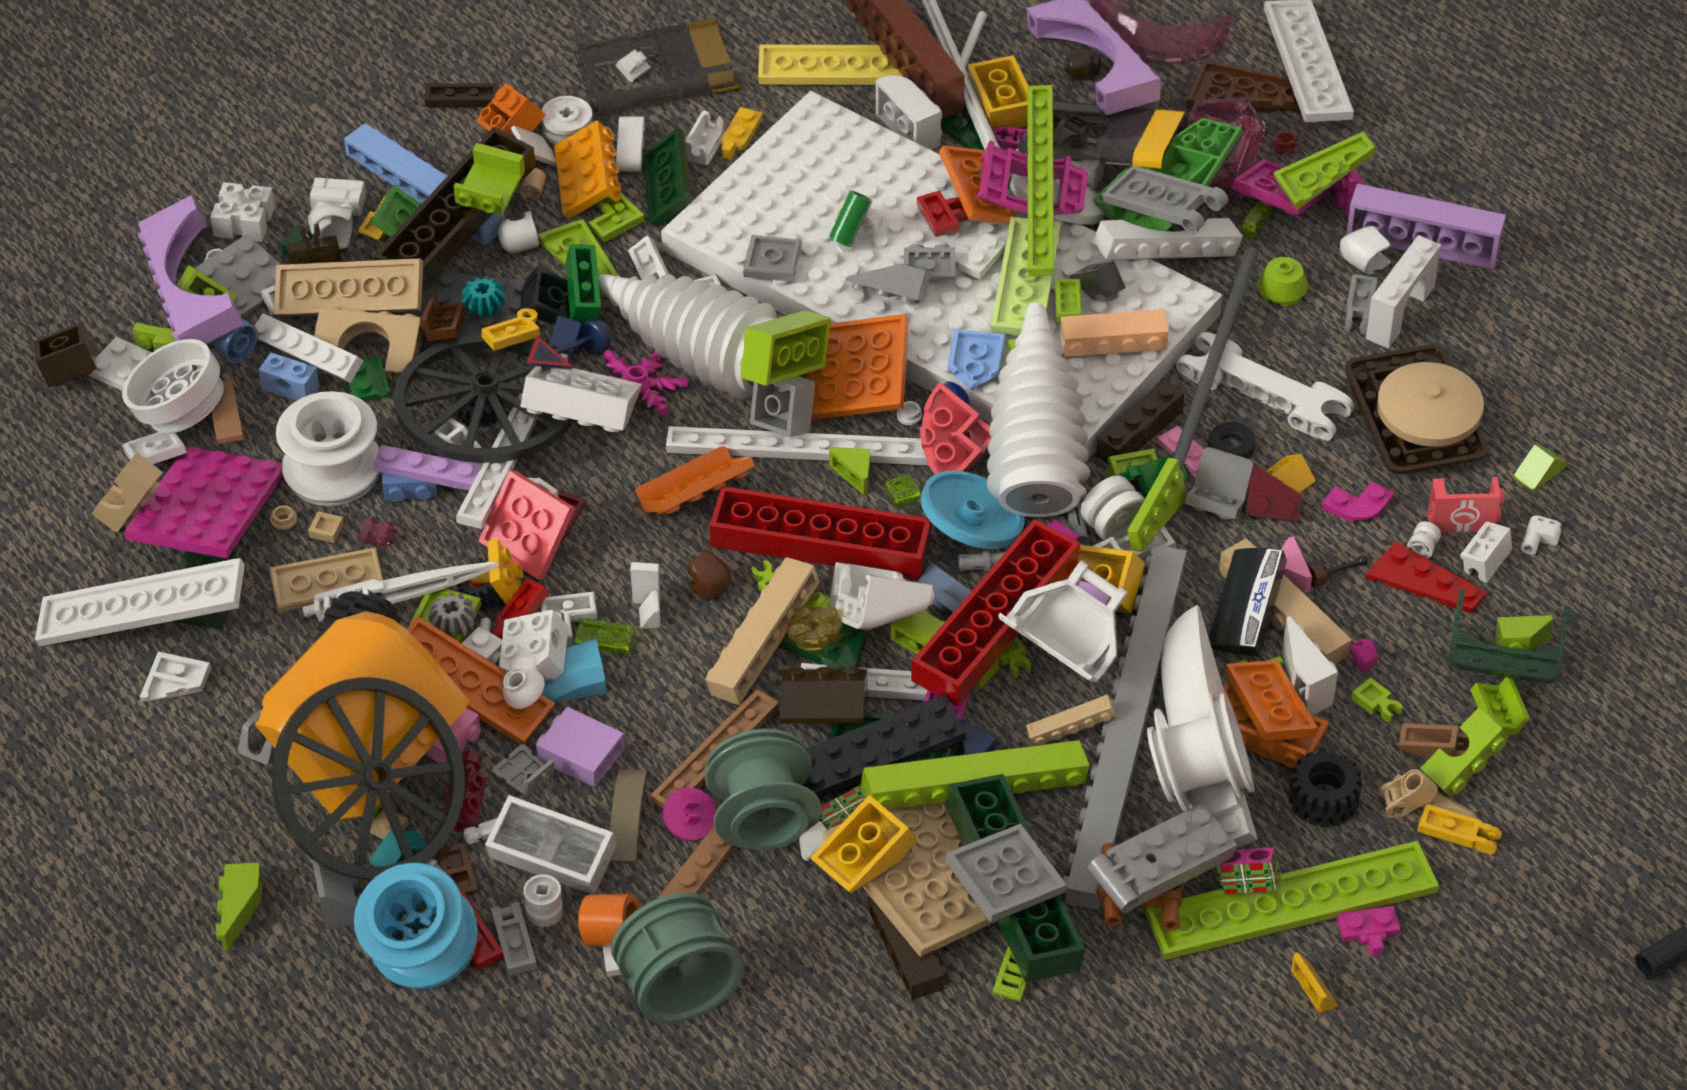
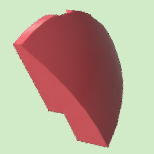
M941 382L934 388L924 407L922 426L920 427L922 449L928 461L927 464L934 475L943 471L968 472L988 453V444L991 439L989 434L990 426L980 418L979 413Z

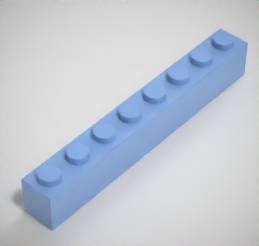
M366 123L344 138L346 154L392 185H396L421 204L448 176ZM493 213L472 237L483 245L488 244L498 236V226L505 220V214Z

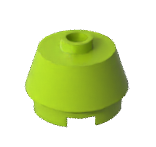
M1278 257L1271 260L1258 279V287L1262 297L1268 302L1270 300L1281 304V306H1291L1300 302V299L1307 293L1309 288L1302 265L1297 260L1289 257Z

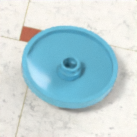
M943 471L931 476L922 490L921 506L928 519L943 533L964 544L984 549L1004 548L1015 542L1024 527V516L1004 509L1000 505L999 500L989 492L987 478L964 471Z

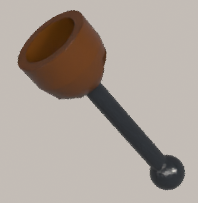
M1362 555L1357 560L1329 569L1322 564L1308 566L1312 575L1311 584L1313 587L1323 585L1327 582L1329 574L1357 565L1365 566L1368 563V559Z

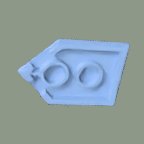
M954 329L948 370L970 391L1000 374L1006 334Z

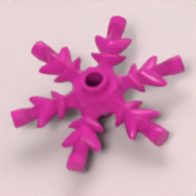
M607 350L603 355L608 362H611L607 363L606 366L614 369L613 373L622 375L619 379L642 384L638 395H643L641 401L646 400L648 408L655 406L661 415H666L669 412L668 406L663 404L667 400L659 396V392L650 390V388L656 387L660 390L666 388L674 391L676 390L675 387H688L687 378L674 379L675 376L673 374L664 378L661 375L656 378L649 377V375L657 373L656 369L663 366V364L657 363L663 357L658 355L656 351L653 352L649 360L643 357V365L638 364V366L626 365V359L622 357L619 360L611 350Z

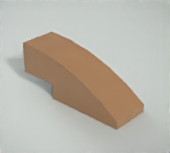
M232 379L222 381L224 385L222 397L211 411L217 444L244 440Z
M1402 723L1399 749L1429 760L1440 748L1447 755L1457 757L1464 754L1469 747V738L1464 733H1459V726Z

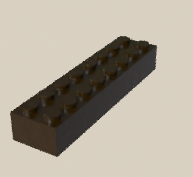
M495 127L479 142V144L523 155L525 172L518 186L536 167L533 146ZM473 149L374 255V261L420 258L423 261L422 291L493 214L455 203L454 185L455 183L463 185L474 164Z

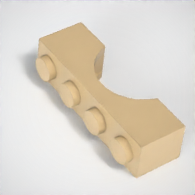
M136 453L114 480L118 487L113 485L91 514L112 531L118 532L122 526L127 528L139 510L145 506L160 486L157 480L163 472L139 453Z

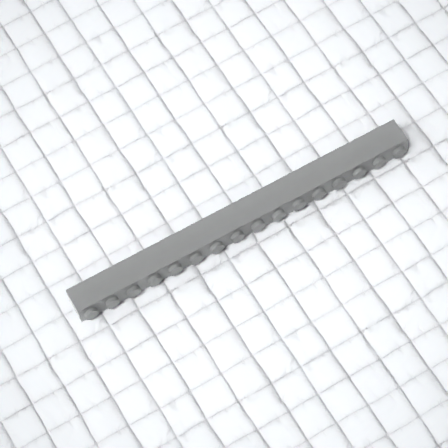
M1155 545L1153 554L1147 555L1145 570L1148 573L1147 575L1142 574L1139 588L1143 593L1136 597L1134 611H1138L1137 616H1131L1129 631L1132 632V635L1126 636L1123 652H1127V655L1120 658L1118 673L1122 674L1121 678H1115L1113 694H1116L1115 699H1110L1113 703L1116 717L1103 724L1102 737H1105V740L1098 743L1096 758L1099 759V763H1093L1090 780L1094 781L1093 786L1088 785L1085 794V802L1088 803V806L1081 809L1079 824L1082 825V829L1075 832L1073 847H1077L1076 852H1070L1067 869L1071 870L1069 876L1064 875L1063 878L1067 884L1065 892L1066 904L1096 910L1100 909L1101 900L1096 893L1098 881L1088 870V865L1094 858L1102 854L1101 848L1105 843L1116 844L1160 669L1163 644L1170 629L1185 569L1187 550Z

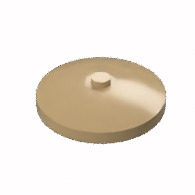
M1418 362L1402 366L1385 378L1379 389L1377 408L1385 426L1398 437L1414 444L1436 447L1455 444L1469 437L1481 422L1484 400L1478 385L1462 371L1441 363Z

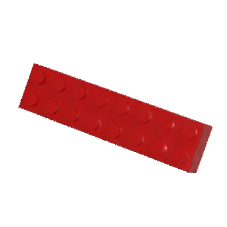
M722 486L709 525L710 547L780 558L788 557L799 561L835 566L836 562L897 571L903 577L920 579L931 543L932 522L925 517Z
M1034 519L913 658L911 681L937 696L946 694L949 702L958 706L1019 634L1018 631L1001 621L999 614L1007 616L1024 592L1065 580L1079 563L1080 543Z

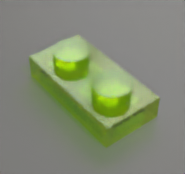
M581 618L575 637V644L596 639L598 649L629 654L635 634V627L633 625Z

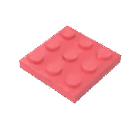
M509 470L478 542L488 547V541L498 538L504 547H508L512 559L515 563L518 562L521 565L522 570L541 580L547 574L575 507L516 470Z

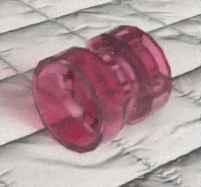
M365 517L360 526L359 541L365 544L373 542L378 547L387 548L393 537L394 525L389 521L377 522L375 518Z

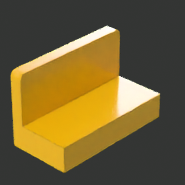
M1302 454L1288 455L1266 470V472L1277 477L1298 492L1303 491L1315 482V478Z

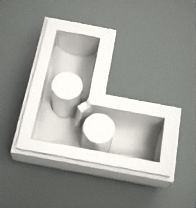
M594 592L546 597L540 605L541 612L553 609L568 625L566 647L571 646L573 642L571 623L597 620Z

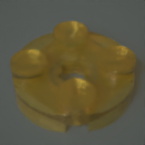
M798 607L794 611V616L787 623L788 638L791 643L793 640L797 643V647L804 650L824 649L828 647L827 643L833 639L837 642L843 633L842 620L837 613V609L834 607Z

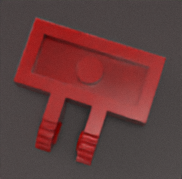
M941 191L917 197V206L935 237L959 231V223L968 220L959 197L945 200Z

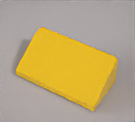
M1298 952L1294 953L1291 971L1317 1011L1323 1013L1337 1007V1002L1312 964Z

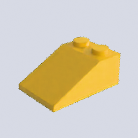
M1080 545L1079 562H1085L1094 573L1118 589L1121 587L1128 592L1115 612L1131 614L1145 562L1132 551ZM1083 578L1080 579V581H1084V582L1089 583L1088 581H1086V580L1083 579Z
M869 795L819 847L810 859L851 894L897 864L918 841L905 824Z

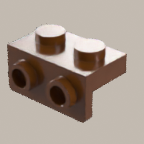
M436 293L430 294L428 302L424 306L423 316L420 317V328L422 332L426 333L427 340L442 339L443 341L457 338L466 314L465 304L456 303L439 306Z

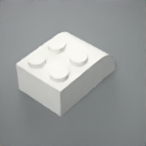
M885 76L877 79L876 115L891 131L929 150L940 146L942 112L939 106L934 104L923 90H920L911 80L905 77Z

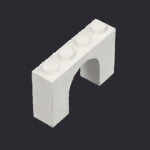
M1419 235L1416 237L1371 297L1366 333L1367 340L1389 349L1401 332L1403 313L1409 296L1424 301L1435 286L1441 244Z

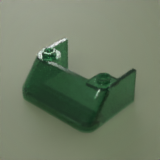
M1459 589L1448 656L1452 666L1460 670L1544 684L1553 683L1558 679L1562 666L1570 606L1564 607L1557 646L1542 645L1535 651L1480 643L1472 633L1459 630L1465 589Z

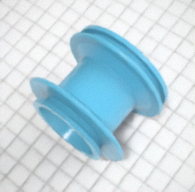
M410 862L386 869L365 887L355 908L354 929L359 944L365 953L373 959L379 971L398 985L413 989H431L442 986L456 978L467 967L475 952L478 934L477 921L473 909L461 895L453 879L435 866ZM427 906L424 912L418 913L420 907ZM404 914H407V918L404 921L399 922V919ZM398 935H404L402 940L395 939Z

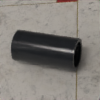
M1680 927L1635 955L1636 966L1647 979L1653 980L1687 959V928Z

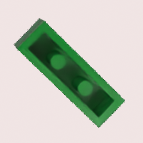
M570 244L565 261L571 320L583 323L591 318L598 319L601 310L595 245Z

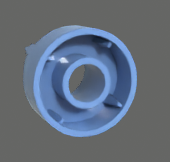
M242 319L244 325L209 342V344L214 346L215 352L219 356L233 364L239 363L252 353L257 343L258 332L256 327Z

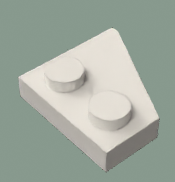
M158 652L141 692L140 699L147 702L202 692L212 667L209 662Z

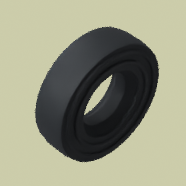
M1238 422L1218 424L1211 430L1208 437V447L1249 459L1255 450L1256 441L1254 433L1249 427ZM1227 437H1235L1241 441L1242 445L1238 448H1227L1223 446L1222 440Z

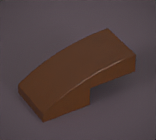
M464 842L440 848L436 853L440 868L453 879L459 890H463L465 895L478 892V886Z

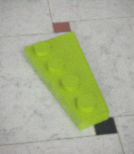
M1363 131L1273 172L1274 178L1294 208L1298 210L1375 155V147Z
M584 219L537 234L539 243L564 266H566L565 261L570 244L595 245L598 277L602 274L619 276Z
M1167 459L1127 530L1133 551L1143 552L1186 500L1187 492L1183 480L1184 474L1180 469L1178 459Z

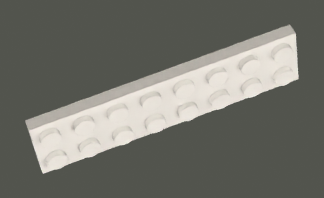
M1312 0L1265 1L1264 11L1304 122L1353 120V108Z
M241 558L45 596L42 599L35 641L39 646H45L239 608L245 564Z

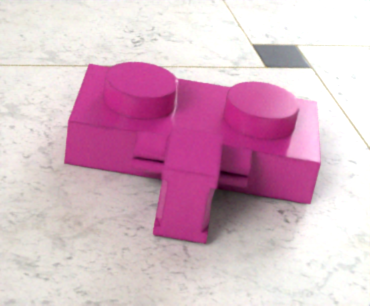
M1394 906L1337 914L1336 918L1342 941L1359 940L1360 944L1367 943L1371 957L1382 956V949L1384 948L1382 941L1386 940V936L1400 935L1401 929Z

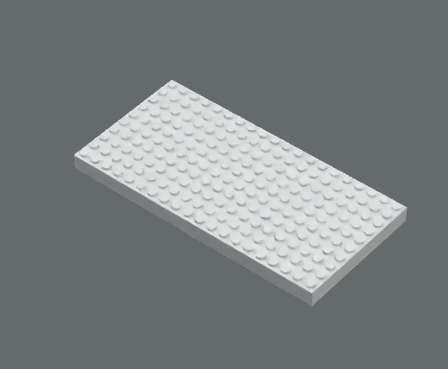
M810 91L661 230L662 251L710 276L716 274L721 282L748 296L756 298L760 302L771 304L775 310L784 315H787L788 312L793 314L807 310L830 317L831 323L906 314L909 318L905 378L931 392L941 382L979 413L981 418L990 423L993 421L991 409L996 402L994 392L998 384H1000L999 375L970 391L948 370V362L954 329L991 333V323L1004 253L981 279L958 270V264L985 232L1007 241L1010 224L975 222L968 219L959 223V231L935 237L917 206V197L936 191H941L945 200L958 197L938 153ZM1007 188V194L1016 197L1013 194V192ZM850 190L872 199L873 202L870 209L876 211L882 218V225L875 233L867 234L859 230L852 247L842 245L829 237L837 219L835 210L846 199ZM1015 212L1018 218L1028 219V214ZM1054 218V221L1061 222V232L1047 315L1050 328L1054 332L1053 339L1056 344L1062 347L1060 338L1061 322H1056L1055 279H1080L1082 315L1164 309L1169 331L1167 350L1064 357L1062 351L1059 357L1065 358L1071 363L1072 369L1068 374L1075 377L1078 381V387L1074 392L1078 393L1083 401L1079 410L1085 415L1086 421L1081 428L1088 434V440L1083 446L1089 451L1090 457L1096 451L1097 437L1146 396L1175 365L1179 358L1195 343L1194 341L1197 336L1205 332L1220 316L1222 294L1150 258L1106 260L1093 242L1096 235L1095 231L1081 224ZM751 235L802 240L794 282L743 277ZM913 244H920L924 247L946 244L950 247H955V280H929L924 301L916 300L915 304L900 301L901 296L893 293L891 298L876 294L877 289L868 287L867 291L852 287L853 282L845 281L847 276L904 264V248ZM1006 334L1000 371L1007 365L1006 357L1009 354L1008 340L1016 339L1018 335Z

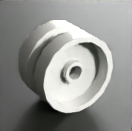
M1111 476L1098 483L1086 495L1081 505L1080 513L1086 523L1095 529L1097 535L1103 541L1112 536L1117 541L1128 535L1127 530L1145 498L1135 491L1134 486L1125 477Z

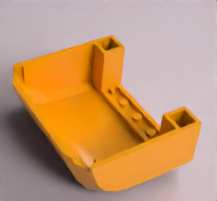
M365 611L336 620L264 695L261 704L263 709L255 726L275 748L284 725L302 702L318 690L352 678H381L394 681L412 689L428 700L439 711L449 727L466 710L469 700L432 655L406 628L386 616ZM360 690L335 695L336 700L372 758L375 691ZM385 694L382 761L422 716L407 703L388 694ZM326 701L316 707L303 721L297 732L362 763ZM429 723L426 724L391 765L392 769L413 767L439 738ZM292 742L287 764L303 783L351 776L357 773L304 746ZM372 770L371 778L375 783L378 782V774ZM403 777L393 778V781L398 784ZM352 784L311 792L331 814L359 786ZM367 792L340 819L363 816ZM378 794L375 807L378 806L381 802Z

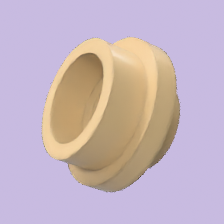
M278 506L271 514V525L277 530H289L296 525L297 514L289 506Z

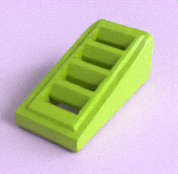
M1008 945L992 994L1020 1002L1028 982L1025 983L1023 977L1007 973L1011 972L1022 976L1018 965L1012 963L1015 959ZM1003 982L1018 985V989L1003 985Z

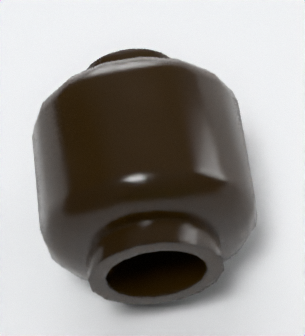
M1092 48L1073 49L1065 57L1066 74L1070 75L1073 80L1093 79L1097 74V70H1101V58L1096 56Z

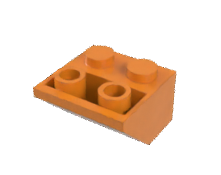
M505 83L496 92L489 105L481 111L476 122L488 131L495 127L515 137L511 130L513 126L533 132L546 114L525 96Z

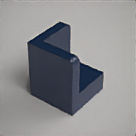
M558 316L549 345L557 349L578 340L582 323ZM578 346L567 352L579 356L583 346Z

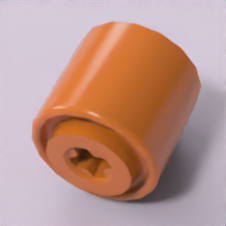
M620 893L590 894L585 896L578 913V927L584 944L588 947H611L613 937L619 927L630 915L640 908L636 895Z

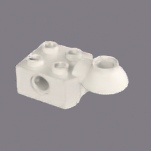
M553 609L504 620L499 667L507 672L503 680L504 700L508 706L514 709H523L532 705L542 694L545 685L544 681L555 680L564 673L568 625Z

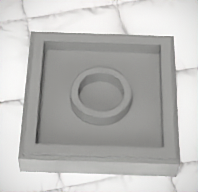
M751 235L743 277L794 282L802 240Z

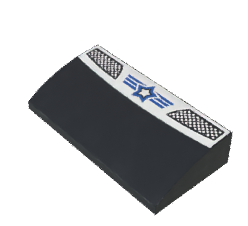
M1269 548L1234 550L1209 636L1212 649L1260 657L1287 563L1283 550Z

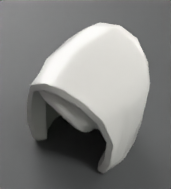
M328 203L319 204L313 208L308 215V223L312 235L315 232L314 224H319V238L336 235L339 249L348 248L350 242L348 239L351 238L353 210Z
M1374 226L1353 231L1340 240V252L1343 258L1365 274L1371 275L1374 273L1373 270H1381L1391 263L1381 253L1382 250L1390 247V243Z

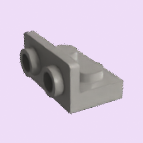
M913 244L904 248V264L930 270L929 280H955V247H950L946 244H938L934 247Z

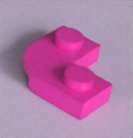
M1371 481L1361 495L1356 497L1335 486L1323 500L1321 508L1353 523L1354 520H1367L1370 518L1374 520L1379 517L1392 501L1395 492Z

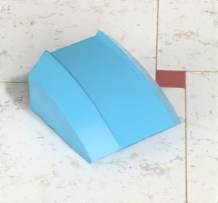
M596 639L566 647L564 673L555 680L544 681L543 696L555 703L606 693L604 670Z

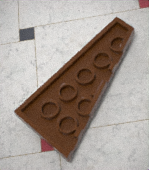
M1205 59L1186 99V107L1300 109L1288 77Z

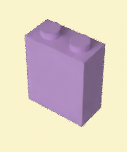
M566 707L561 715H557L554 718L551 728L547 733L539 737L536 743L538 758L544 764L553 759L555 761V769L596 787L625 750L624 733Z

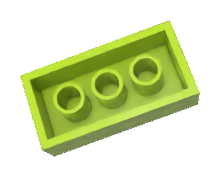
M804 310L746 327L743 337V357L740 362V378L767 386L825 368L831 318Z

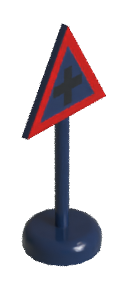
M591 318L582 323L579 340L555 350L539 336H536L526 365L572 369L573 366L559 354L581 345L591 354L602 353L610 346V332L601 320Z

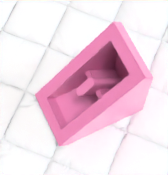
M1294 536L1289 537L1281 548L1287 558L1283 574L1303 593L1310 592L1312 575Z

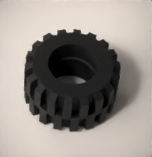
M1318 750L1317 754L1309 752L1306 754V758H1299L1297 764H1294L1292 768L1289 786V804H1292L1294 813L1299 811V818L1303 821L1306 817L1309 818V824L1315 825L1316 821L1321 822V827H1327L1329 822H1332L1333 826H1338L1340 820L1344 823L1347 822L1350 815L1354 816L1359 807L1362 789L1361 771L1359 768H1355L1356 763L1353 760L1348 761L1346 755H1337L1336 751L1330 750V753H1325L1324 750ZM1327 784L1335 787L1337 790L1323 791L1316 788L1315 785Z

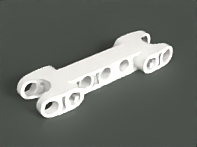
M1202 332L1197 336L1194 341L1195 346L1206 355L1201 357L1192 355L1181 356L1176 363V368L1180 374L1199 384L1216 334ZM1231 340L1227 341L1210 389H1216L1220 383L1229 388L1239 389L1240 393L1253 399L1256 397L1263 400L1262 403L1275 409L1280 408L1284 410V413L1289 415L1287 420L1291 427L1326 441L1331 440L1336 434V427L1325 414L1335 413L1348 417L1354 410V403L1351 398L1340 390L1323 382H1315L1310 388L1242 357L1241 348ZM1321 427L1325 428L1328 432L1323 431Z

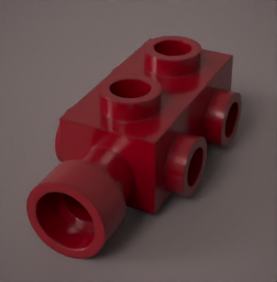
M472 751L461 753L464 765L465 791L461 812L454 827L455 832H460L467 827L477 825L480 817L487 779L478 772L482 761L481 756ZM450 782L444 788L446 796L445 806L440 809V812L444 814L448 804Z

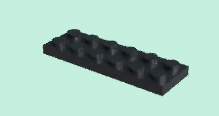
M943 694L806 748L812 760V771L802 786L809 788L818 798L861 782L864 768L914 761L967 740L966 733L946 694Z

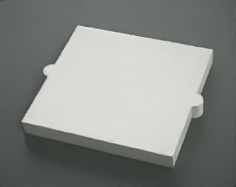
M517 126L511 128L517 139L534 147L536 160L552 166L557 165L553 150L548 146L543 136Z

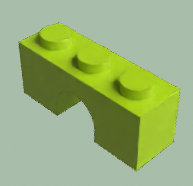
M1478 708L1459 727L1469 738V747L1464 754L1452 757L1439 748L1420 768L1449 797L1460 793L1466 787L1467 780L1474 773H1479L1486 766L1489 757L1493 753L1501 751L1506 745V740L1509 738L1504 729L1481 708Z

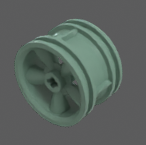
M696 893L671 894L644 905L622 923L615 933L611 944L612 957L623 977L632 985L633 997L642 1014L648 1020L658 1024L681 1023L713 1010L733 993L743 976V960L732 940L723 932L722 922L715 912L713 905L706 897Z

